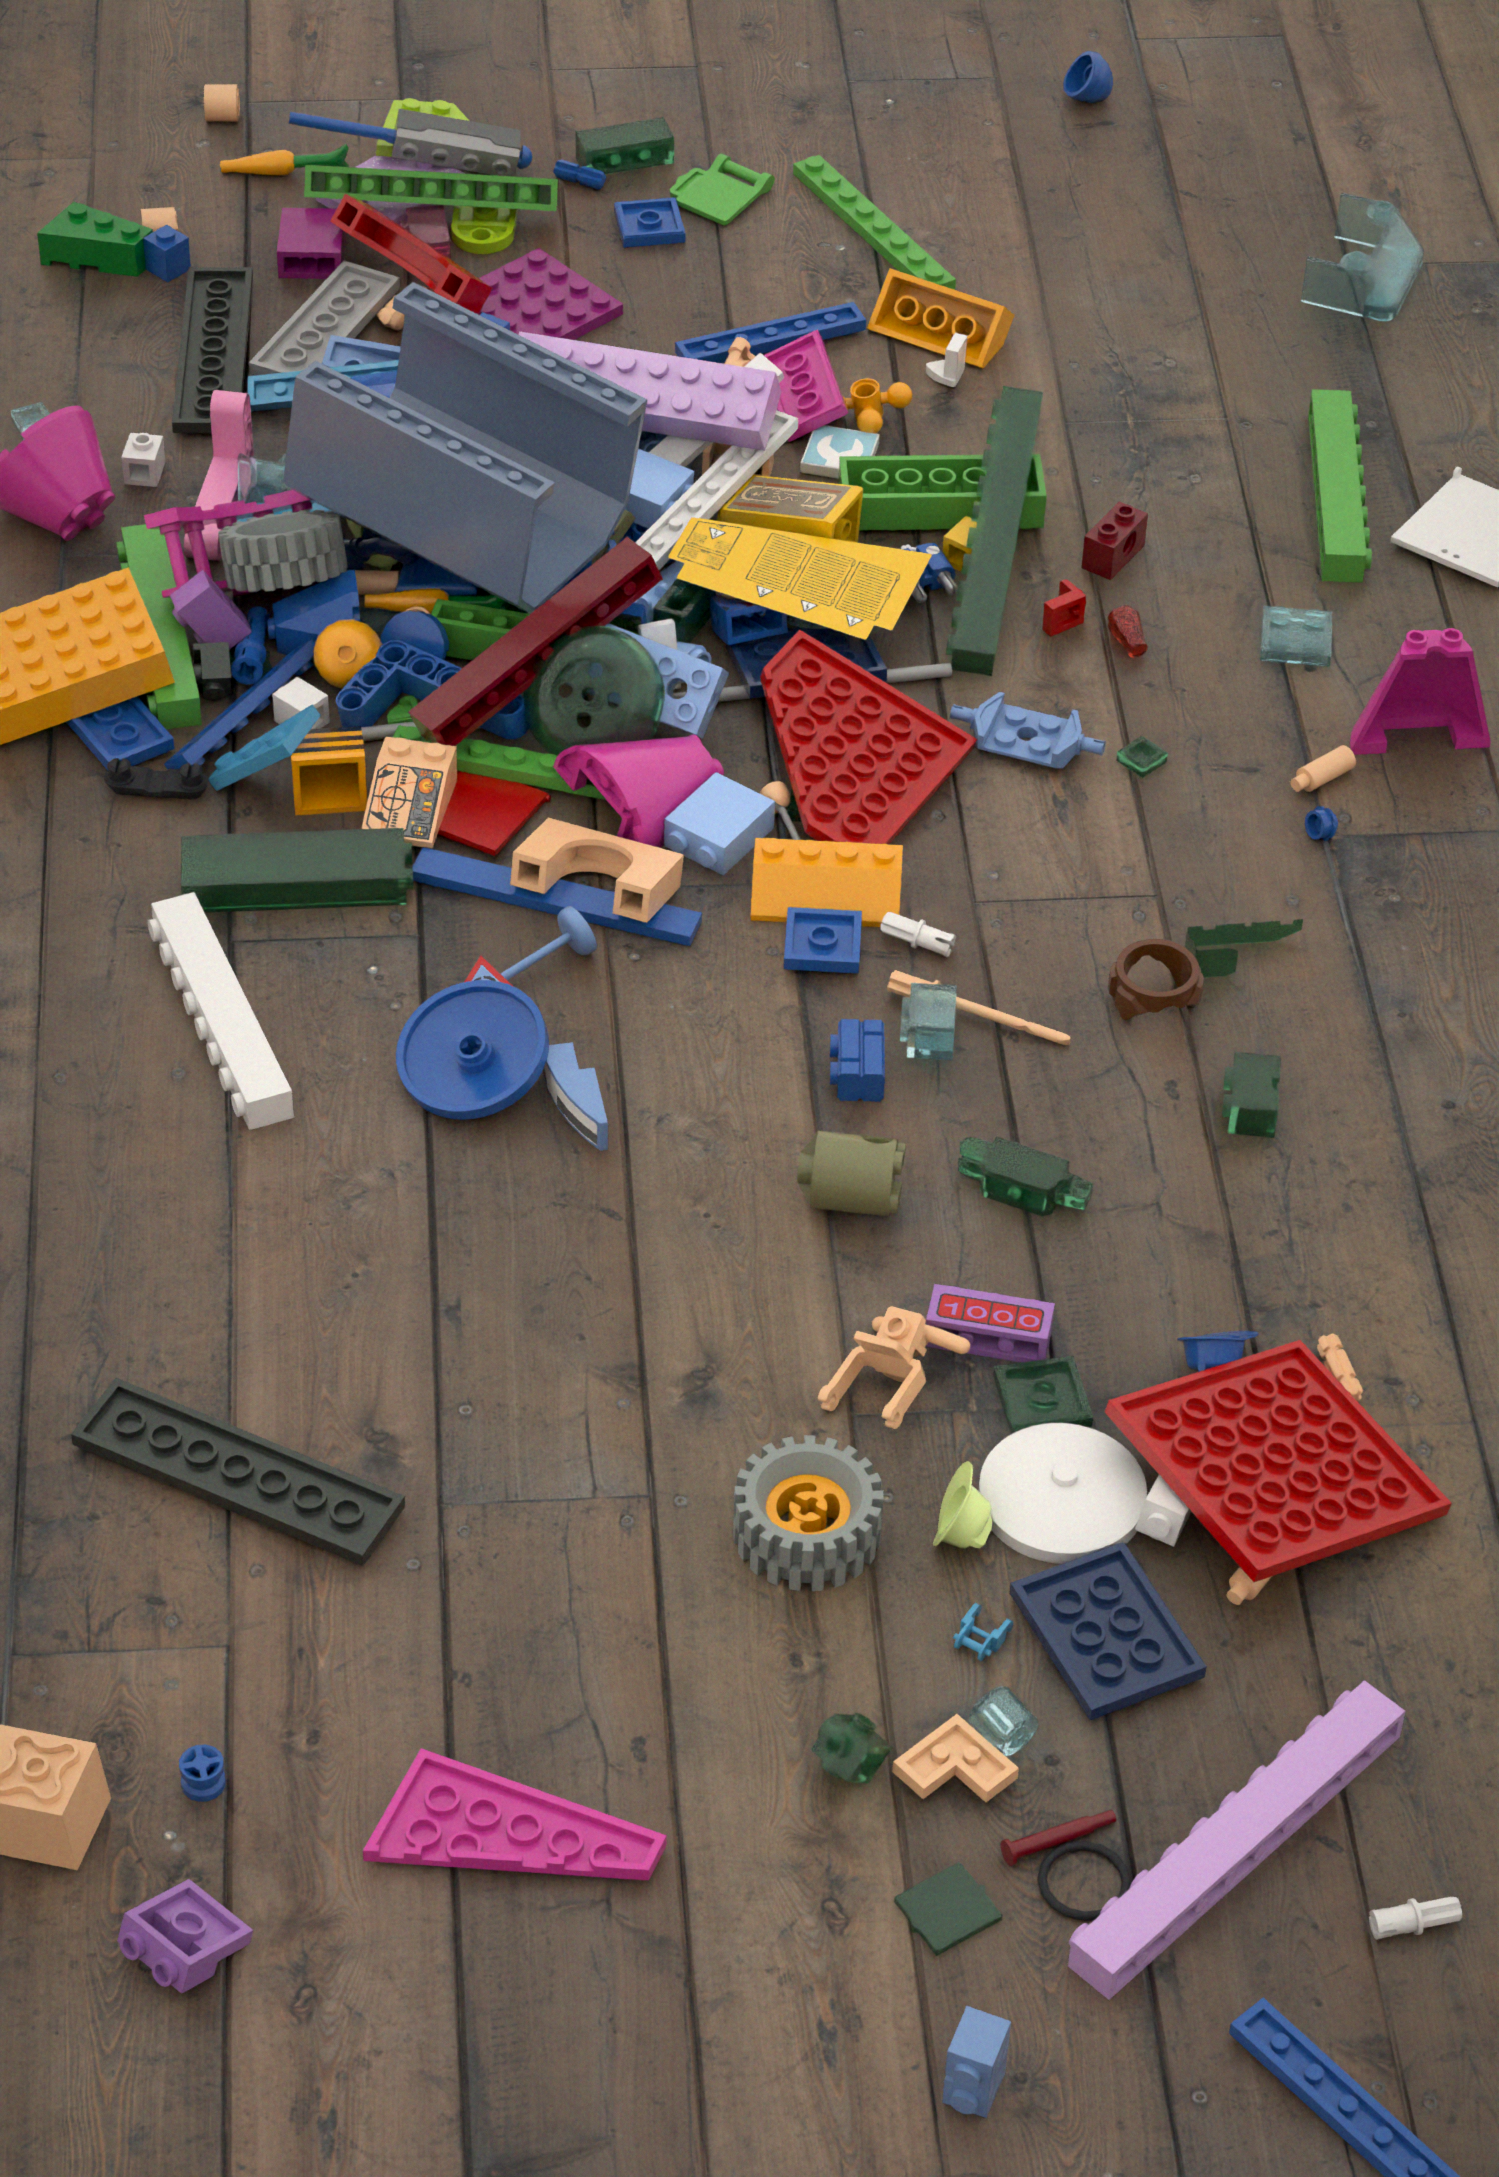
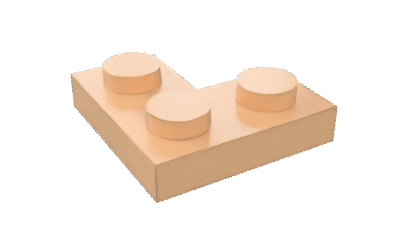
M956 1714L894 1760L892 1772L922 1799L926 1798L953 1776H956L983 1801L988 1802L1018 1779L1019 1768Z

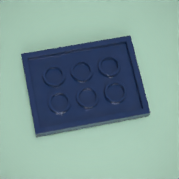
M817 624L787 628L788 633L732 645L726 644V649L750 699L766 697L760 679L762 670L799 630L882 681H887V668L870 635L864 640Z
M1124 1542L1010 1583L1009 1594L1089 1720L1205 1677L1207 1666Z

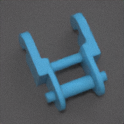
M974 1603L961 1620L959 1634L955 1633L953 1637L955 1639L954 1648L960 1649L964 1645L978 1652V1660L983 1661L986 1656L991 1655L992 1651H998L1006 1639V1633L1012 1630L1013 1621L1006 1619L998 1630L994 1629L989 1634L974 1626L975 1616L978 1617L982 1609L981 1605ZM973 1632L986 1640L983 1644H980L968 1637Z

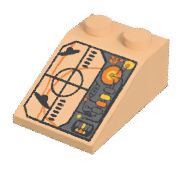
M385 737L375 766L361 829V838L433 848L457 782V746Z

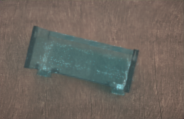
M1342 193L1340 195L1335 238L1375 248L1371 256L1360 251H1353L1344 255L1339 263L1308 256L1301 302L1378 321L1392 320L1397 316L1422 266L1424 249L1399 210L1390 202L1376 201Z

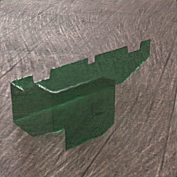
M1303 919L1293 920L1292 924L1283 925L1280 924V921L1252 922L1251 926H1245V923L1216 925L1215 929L1203 930V926L1187 927L1185 948L1197 959L1204 978L1227 976L1236 972L1237 950L1231 948L1197 950L1196 947L1277 941L1302 930Z

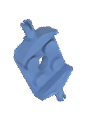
M998 692L974 710L953 704L951 708L950 719L971 723L970 729H974V737L977 739L975 746L980 750L1054 768H1064L1075 755H1080L1081 750L1101 756L1105 750V740L1085 737V734H1082L1077 710L1072 709L1069 719L1004 704L1005 693ZM1021 738H1031V740L1025 741Z

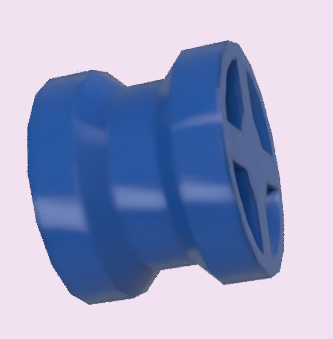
M206 1744L195 1745L183 1752L179 1759V1771L181 1774V1788L184 1794L191 1800L198 1802H207L217 1798L223 1792L226 1783L224 1759L221 1752L215 1747Z

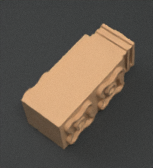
M0 1725V1855L78 1870L111 1800L97 1744Z

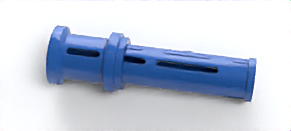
M259 606L253 607L248 611L247 621L252 632L243 641L239 642L235 648L234 656L236 659L232 663L231 673L236 681L242 684H254L260 680L263 674L262 665L266 660L267 653L263 644L267 631V618H270V615H266L267 610Z

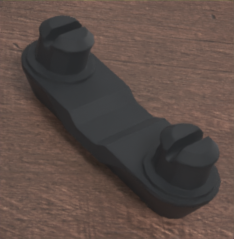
M115 758L107 764L109 770L104 775L106 784L114 793L120 795L197 799L201 797L208 785V777L202 773L203 768L195 763L194 766H191L190 763L184 764L180 769L155 771L149 767L131 766L130 761L122 758V761H119V758Z

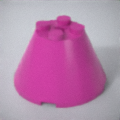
M81 406L65 407L45 416L21 433L24 440L11 452L5 448L0 453L1 510L60 535L65 541L73 539L85 527L88 526L90 529H94L104 521L106 516L103 511L114 501L116 496L112 492L93 418Z

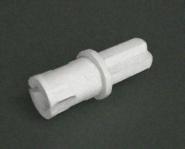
M892 912L886 913L881 924V931L883 933L910 942L913 948L921 946L940 953L945 957L950 955L952 950L949 947L954 946L956 939L955 934H949L927 926L925 920L921 919L920 922Z
M1447 1897L1418 1903L1416 1899L1412 1898L1407 1900V1904L1374 1909L1369 1912L1370 1927L1376 1940L1414 1932L1415 1935H1421L1424 1928L1456 1922L1462 1919V1909L1457 1897Z

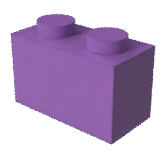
M204 570L200 571L170 595L175 607L172 610L174 617L184 628L189 625L195 631L193 635L198 643L229 642L230 650L252 632L245 614Z

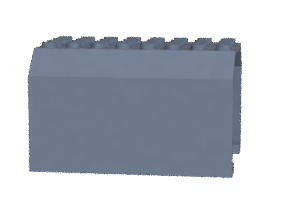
M412 282L397 294L393 300L392 309L404 314L405 318L396 383L390 398L316 360L295 376L283 484L315 503L338 513L403 549L531 614L605 548L628 504L647 399Z

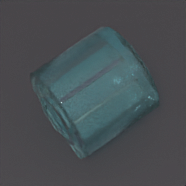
M1005 1686L996 1687L983 1695L973 1706L969 1714V1722L975 1730L1005 1756L1012 1755L1028 1744L1038 1729L1036 1717Z

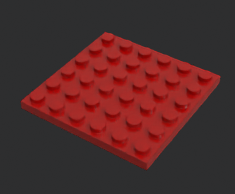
M1301 1340L1108 1401L1105 1409L1107 1416L1253 1582L1446 1516L1452 1504Z

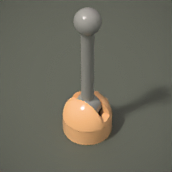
M775 781L767 784L762 788L760 794L775 801V813H780L792 839L801 840L786 811V807L790 805L791 798L785 783Z

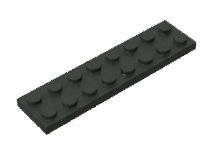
M188 267L172 417L173 433L189 435L212 433L210 403L213 391L222 390L243 393L253 286L252 267Z
M115 1378L71 1433L72 1445L362 1566H364L405 1508V1496L119 1378Z

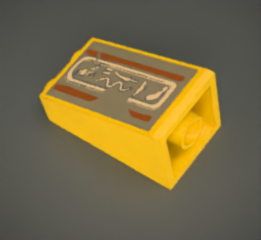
M752 475L735 492L734 496L719 509L717 521L858 543L864 488L853 485Z

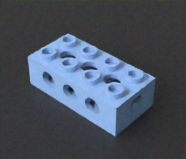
M608 623L580 646L566 684L574 689L691 735L695 734L703 739L729 672L722 667ZM621 657L622 666L619 671L612 674L609 673L608 666L610 661ZM653 670L655 674L653 682L648 686H642L641 677L643 673ZM680 683H686L687 693L680 699H674V688Z

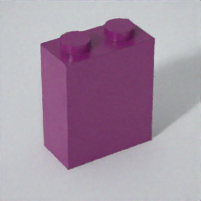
M282 208L277 245L278 278L327 279L344 261L347 233L330 222L336 209Z

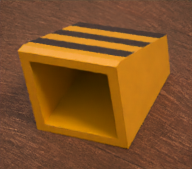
M361 726L310 729L291 755L295 816L366 811V767Z

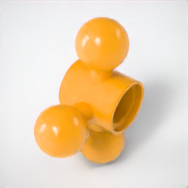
M865 378L854 382L850 388L851 397L845 398L843 396L847 410L854 409L858 429L863 432L876 434L883 425V404L889 403L894 408L902 409L910 404L913 394L911 388L902 382L892 384L887 392H880V386L876 380Z

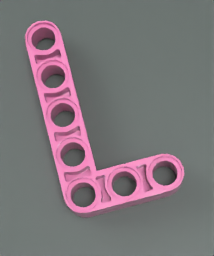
M214 390L212 393L210 418L213 459L195 507L201 506L202 511L214 509L213 506L217 504L243 500L254 466L249 393ZM217 524L204 525L205 529L202 530L208 560L220 561L222 554L218 532L221 529H217ZM185 534L184 556L193 558L188 534Z

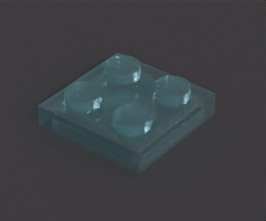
M1263 606L1261 661L1330 666L1332 612L1317 609L1286 608L1283 606Z

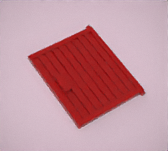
M457 771V782L438 834L496 856L545 802L549 803L551 801V796L544 791L523 783Z

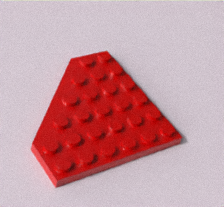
M801 630L768 662L760 676L804 831L817 841L889 845L969 755L977 741L975 737Z

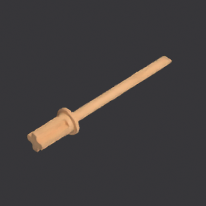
M897 970L892 972L887 991L926 1004L927 1009H932L936 1001L1018 1030H1024L1059 1044H1070V1036L1065 1033L1027 1022L1021 1018L939 991L941 983L938 980H935L933 983Z

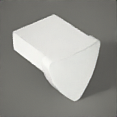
M955 333L946 348L945 360L926 364L925 373L930 378L950 387L957 385L965 369L967 335Z

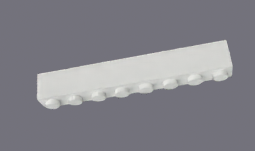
M192 892L151 903L153 919L148 920L150 936L153 942H160L159 950L164 965H171L172 967L171 977L177 991L182 989L184 992L182 996L188 1015L194 1014L195 1016L194 1022L200 1040L206 1039L210 1062L213 1066L218 1064L220 1068L219 1078L224 1091L230 1090L232 1093L231 1102L236 1116H243L249 1130L294 1118L292 1090L195 893Z

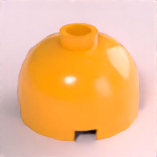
M354 619L338 620L326 626L318 635L313 648L314 664L320 676L330 685L343 689L362 666L376 657L378 649L383 644L378 634L366 623Z

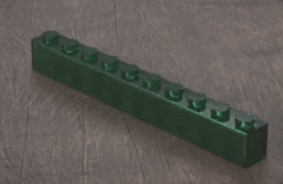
M1003 386L1001 399L994 398L991 419H997L996 425L989 424L986 444H990L992 447L991 450H984L981 470H987L986 476H979L976 494L977 496H982L981 502H974L971 521L977 522L976 528H969L966 548H972L971 554H964L961 574L967 575L966 581L959 580L956 601H962L961 608L954 607L951 628H957L956 635L949 634L946 655H952V670L992 676L1041 413L1043 392Z

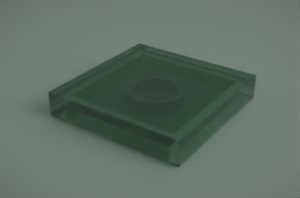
M1074 1356L994 1366L993 1377L1011 1434L1031 1426L1048 1423H1067L1092 1427L1093 1414Z

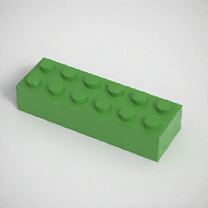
M1040 454L839 456L838 484L864 488L859 531L952 529L965 516L994 529L1044 528L1047 495Z

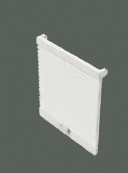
M1457 466L1453 472V477L1391 536L1390 542L1490 585L1499 587V490L1461 475L1462 468Z

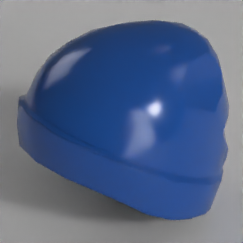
M1087 51L1077 57L1068 69L1064 78L1063 88L1065 93L1074 100L1096 103L1107 99L1111 94L1113 76L1109 64L1098 52Z

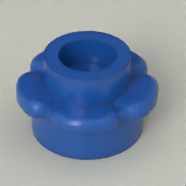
M1317 806L1306 815L1305 829L1312 839L1328 841L1329 838L1334 837L1338 827V820L1331 809Z

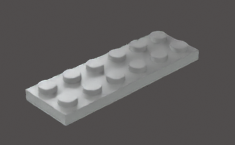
M343 261L249 362L250 373L265 375L302 371L315 360L322 364L330 335L354 339L400 289V277Z

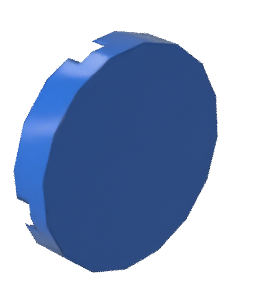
M409 610L396 614L386 623L381 634L382 644L392 640L403 641L445 660L446 651H449V640L443 625L433 615L419 610Z

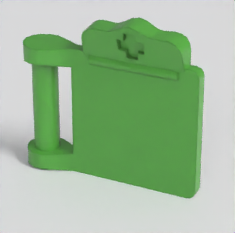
M722 153L716 157L707 171L693 168L687 174L679 176L676 184L670 188V198H676L677 205L721 225H728L761 194L768 193L771 190L775 177L767 172L760 174L732 162L730 156ZM725 173L731 174L751 184H754V186H750L744 182L725 175Z

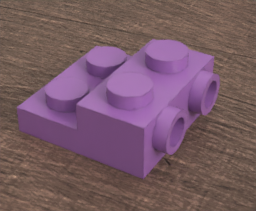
M187 1879L125 1912L117 1941L126 1958L130 1960L139 1958L152 1969L153 1977L158 1984L164 1987L172 1985L182 1994L214 1976L218 1961L249 1945L253 1929L194 1882Z

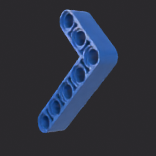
M388 641L380 646L376 657L362 666L336 696V705L342 727L372 726L402 692L422 701L462 668L403 641ZM518 695L480 727L505 739H517L525 735L529 729V723L523 697Z

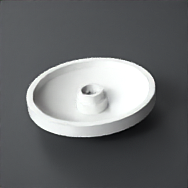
M1048 1423L1019 1430L998 1443L989 1453L982 1466L979 1492L992 1506L990 1514L992 1519L991 1530L1002 1542L1030 1558L1049 1563L1063 1564L1121 1542L1127 1544L1137 1532L1135 1528L1147 1498V1485L1137 1460L1115 1439L1085 1426L1067 1423Z

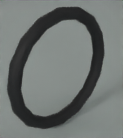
M1089 1841L1064 1843L1051 1850L1040 1864L1037 1879L1041 1895L1051 1908L1066 1917L1083 1921L1095 1920L1100 1915L1102 1909L1092 1911L1076 1910L1067 1907L1055 1898L1049 1890L1047 1882L1049 1867L1056 1858L1069 1851L1087 1850L1099 1853L1111 1860L1119 1870L1122 1884L1120 1893L1117 1896L1118 1898L1127 1892L1131 1886L1128 1867L1117 1853L1102 1844Z

